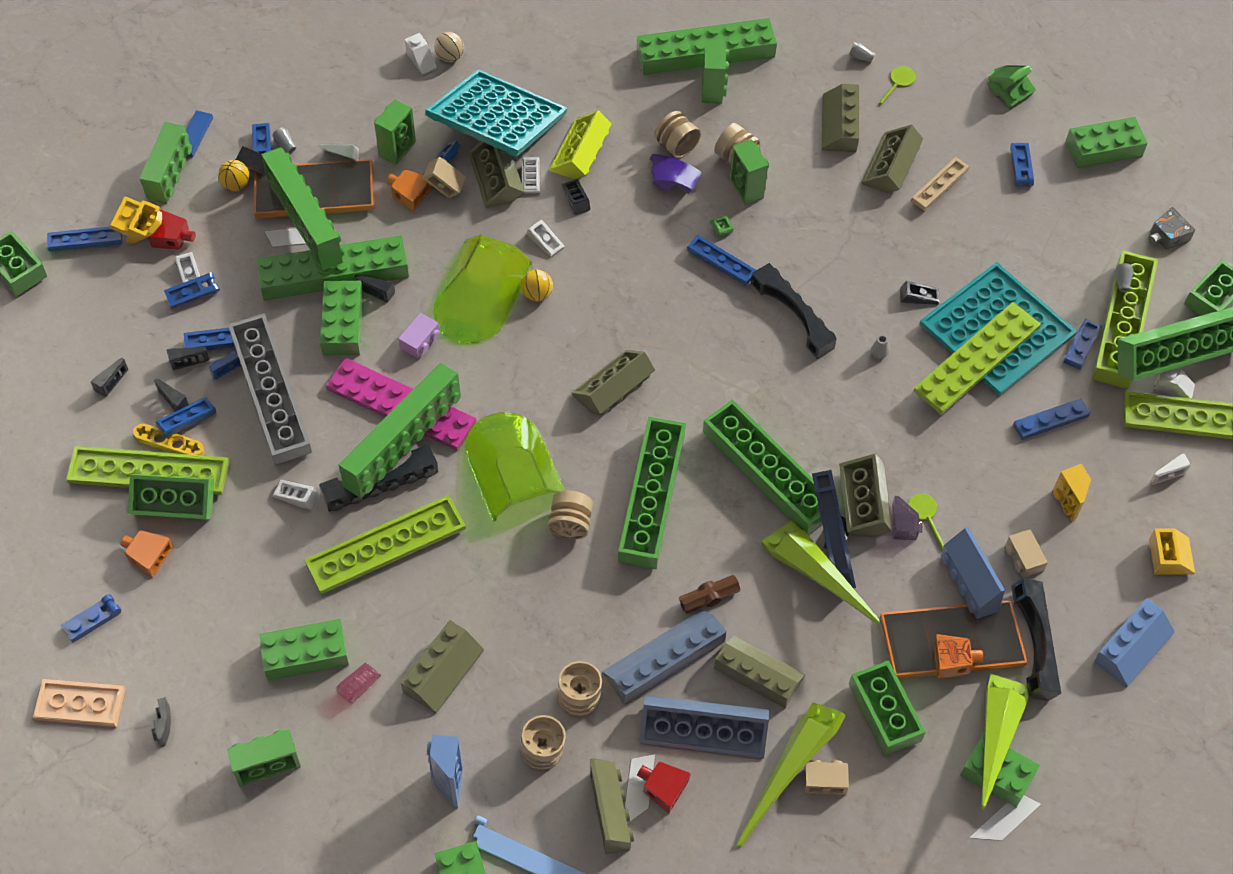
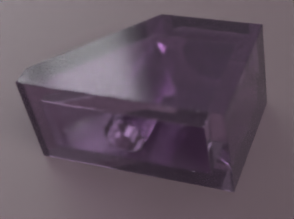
M894 496L892 503L893 539L917 540L919 533H922L923 523L919 521V514L902 498Z

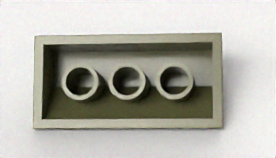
M840 84L823 94L822 150L857 152L859 143V85Z
M912 124L884 133L861 182L863 185L885 193L898 191L902 188L903 182L923 141V137Z
M479 142L468 152L487 208L512 203L524 193L513 156L508 152L494 148L485 142Z
M625 350L571 393L591 413L604 414L610 409L611 405L621 401L626 393L635 390L641 381L649 379L650 374L655 369L645 352Z
M875 453L839 463L847 532L849 534L877 536L893 532L884 463Z
M449 620L401 682L403 693L432 712L437 713L483 653L484 649L467 630Z
M733 636L724 644L715 659L714 665L715 670L784 708L787 707L805 677L804 673L736 636Z
M595 758L590 759V779L605 854L630 850L631 842H634L632 829H628L627 822H630L628 809H624L623 806L626 797L624 789H620L619 782L622 781L620 769H616L615 762Z

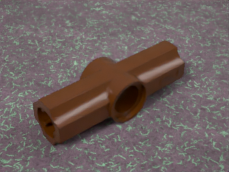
M731 575L716 582L707 581L701 584L697 590L680 596L679 601L682 610L687 614L704 606L713 607L720 603L723 598L740 592L741 588L736 576Z

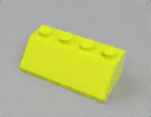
M599 110L574 120L549 168L551 172L572 179L585 177L589 173V168L595 161L596 154L602 147V142L609 134V129L612 125Z

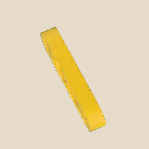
M139 424L133 430L134 437L139 443L170 453L204 456L203 445L197 440L173 434L165 437V440L159 443L155 439L158 436L164 435L157 427ZM146 431L147 434L139 435V433ZM177 441L183 443L180 448L172 447ZM196 448H198L199 451H195L194 453H192L191 449L195 450Z

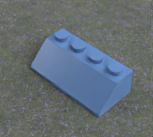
M966 527L944 544L941 560L950 570V576L953 581H956L961 596L965 597L969 611L974 613L976 619L999 612L1005 590L969 527Z
M1146 598L1099 651L1094 662L1124 686L1128 687L1175 632L1165 612Z
M432 735V742L427 744L431 778H434L435 786L451 805L458 808L463 773L459 737Z

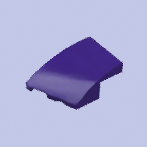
M652 154L650 157L652 161V183L666 193L675 184L689 194L702 174L695 167L669 156Z

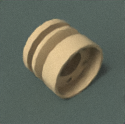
M674 111L666 115L659 122L655 129L654 137L675 158H682L696 147L701 138V131L693 123L689 122L680 111Z
M733 123L718 138L714 153L722 159L728 160V163L731 164L732 148L734 145L752 139L755 145H758L760 148L761 141L751 133L747 134V131L737 123Z
M568 490L555 493L551 505L552 512L549 515L548 530L555 536L563 539L579 540L585 538L588 535L589 518L592 515V499L577 491Z
M583 661L571 662L563 668L559 675L557 698L559 705L564 711L571 715L583 716L588 715L597 708L600 702L602 677L599 670L594 665Z
M547 715L535 716L528 720L523 727L519 748L521 757L527 765L539 770L550 769L557 765L562 758L566 739L565 729L560 721Z

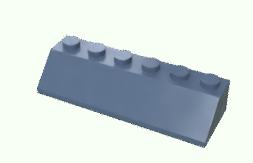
M700 610L602 671V674L623 703L627 704L724 643L727 631L714 615Z
M645 695L640 743L764 758L769 710Z

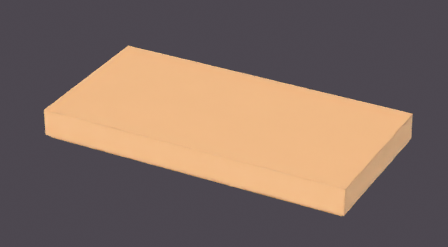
M42 679L33 719L36 721L117 727L125 687Z

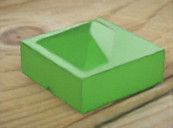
M727 215L710 220V224L717 237L734 231Z

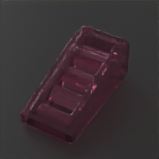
M365 662L336 686L337 692L350 704H353L381 677V674ZM367 670L373 676L369 678L363 672ZM361 676L366 681L363 683L358 677ZM354 681L360 685L358 688L353 684ZM351 687L354 691L351 693L347 688Z

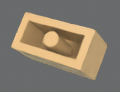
M439 156L428 163L422 179L450 199L460 193L466 176Z
M1031 529L1008 537L1005 545L1006 552L1009 556L1011 555L1015 570L1020 573L1022 578L1045 570L1048 562Z
M810 760L804 766V793L847 794L849 788L848 763H842V761L838 760L831 761L830 763Z

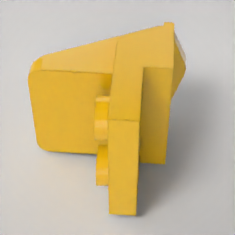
M125 196L110 224V229L127 235V243L135 244L151 236L162 224V212L159 211V206L144 200L140 203Z

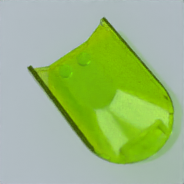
M484 235L466 239L434 304V320L439 323L440 332L447 338L464 344L479 343L480 340L491 339L503 328L521 292L523 276L532 270V261L515 245Z
M511 412L494 413L477 421L468 432L465 442L467 459L493 522L497 521V517L511 505L547 493L555 494L560 491H566L538 428L528 418Z

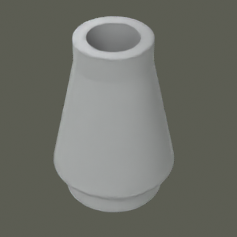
M854 42L849 55L854 59L871 63L875 53L871 52L860 42L859 44Z
M281 127L274 131L272 134L273 141L287 153H293L296 150V146L288 130Z
M1118 264L1114 272L1119 291L1128 292L1130 291L1133 269L1130 264Z
M884 334L879 335L871 346L870 351L874 358L883 359L889 354L888 337Z

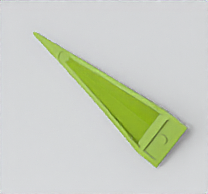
M790 521L761 540L762 547L774 558L814 580L850 604L871 621L880 625L877 616L805 530H801L793 521Z
M990 674L985 693L982 810L987 804L1029 696L1027 685Z
M812 702L804 718L799 719L736 846L739 848L743 846L783 790L810 759L837 733L846 717L843 712Z

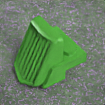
M1005 65L993 69L988 76L989 82H987V85L996 97L1000 95L1008 108H1011L1036 91V88L1027 77L1033 71L1028 65Z

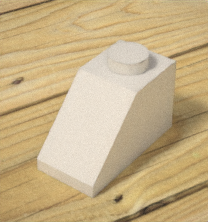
M420 33L405 39L406 54L421 75L437 69L430 48Z
M1176 368L1157 375L1154 391L1174 397L1192 398L1195 384L1181 369Z

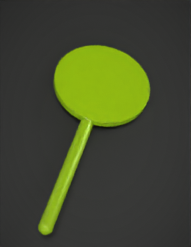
M898 66L891 71L890 77L894 85L881 99L880 105L883 104L897 85L907 87L915 82L916 74L911 68Z
M927 494L914 495L908 503L910 514L919 520H928L943 550L944 544L931 520L937 512L936 501Z

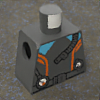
M1171 207L1154 222L1150 231L1151 236H1149L1148 240L1153 246L1160 243L1165 249H1170L1191 241L1195 229L1174 207Z

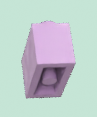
M420 313L399 337L400 349L419 359L422 354L428 351L430 344L439 338V323Z

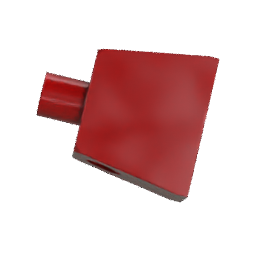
M160 210L162 212V224L148 237L151 247L179 250L184 241L194 242L196 233L189 230L186 219Z
M658 762L654 770L642 765L637 773L638 777L646 781L643 788L644 794L669 814L688 784L691 775L687 771L663 762Z

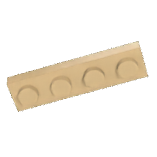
M955 157L912 197L911 202L923 211H926L969 170V166Z

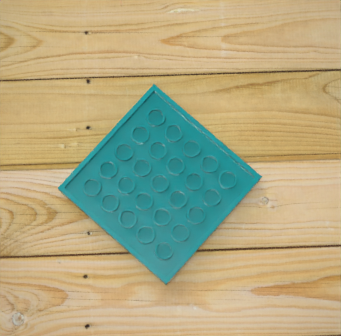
M478 69L429 106L425 111V116L461 131L465 135H470L481 142L488 143L494 148L506 151L510 155L518 156L565 116L567 108Z
M998 262L994 263L922 318L919 323L920 326L953 354L1012 302L1041 324L1040 328L982 379L998 396L1002 395L1077 333L1070 324Z

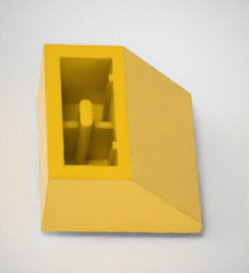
M1082 464L1061 471L1053 488L1054 497L1056 500H1059L1065 515L1069 516L1072 522L1076 520L1091 482V478Z
M1154 529L1149 538L1154 574L1194 575L1195 570L1189 537L1176 529Z

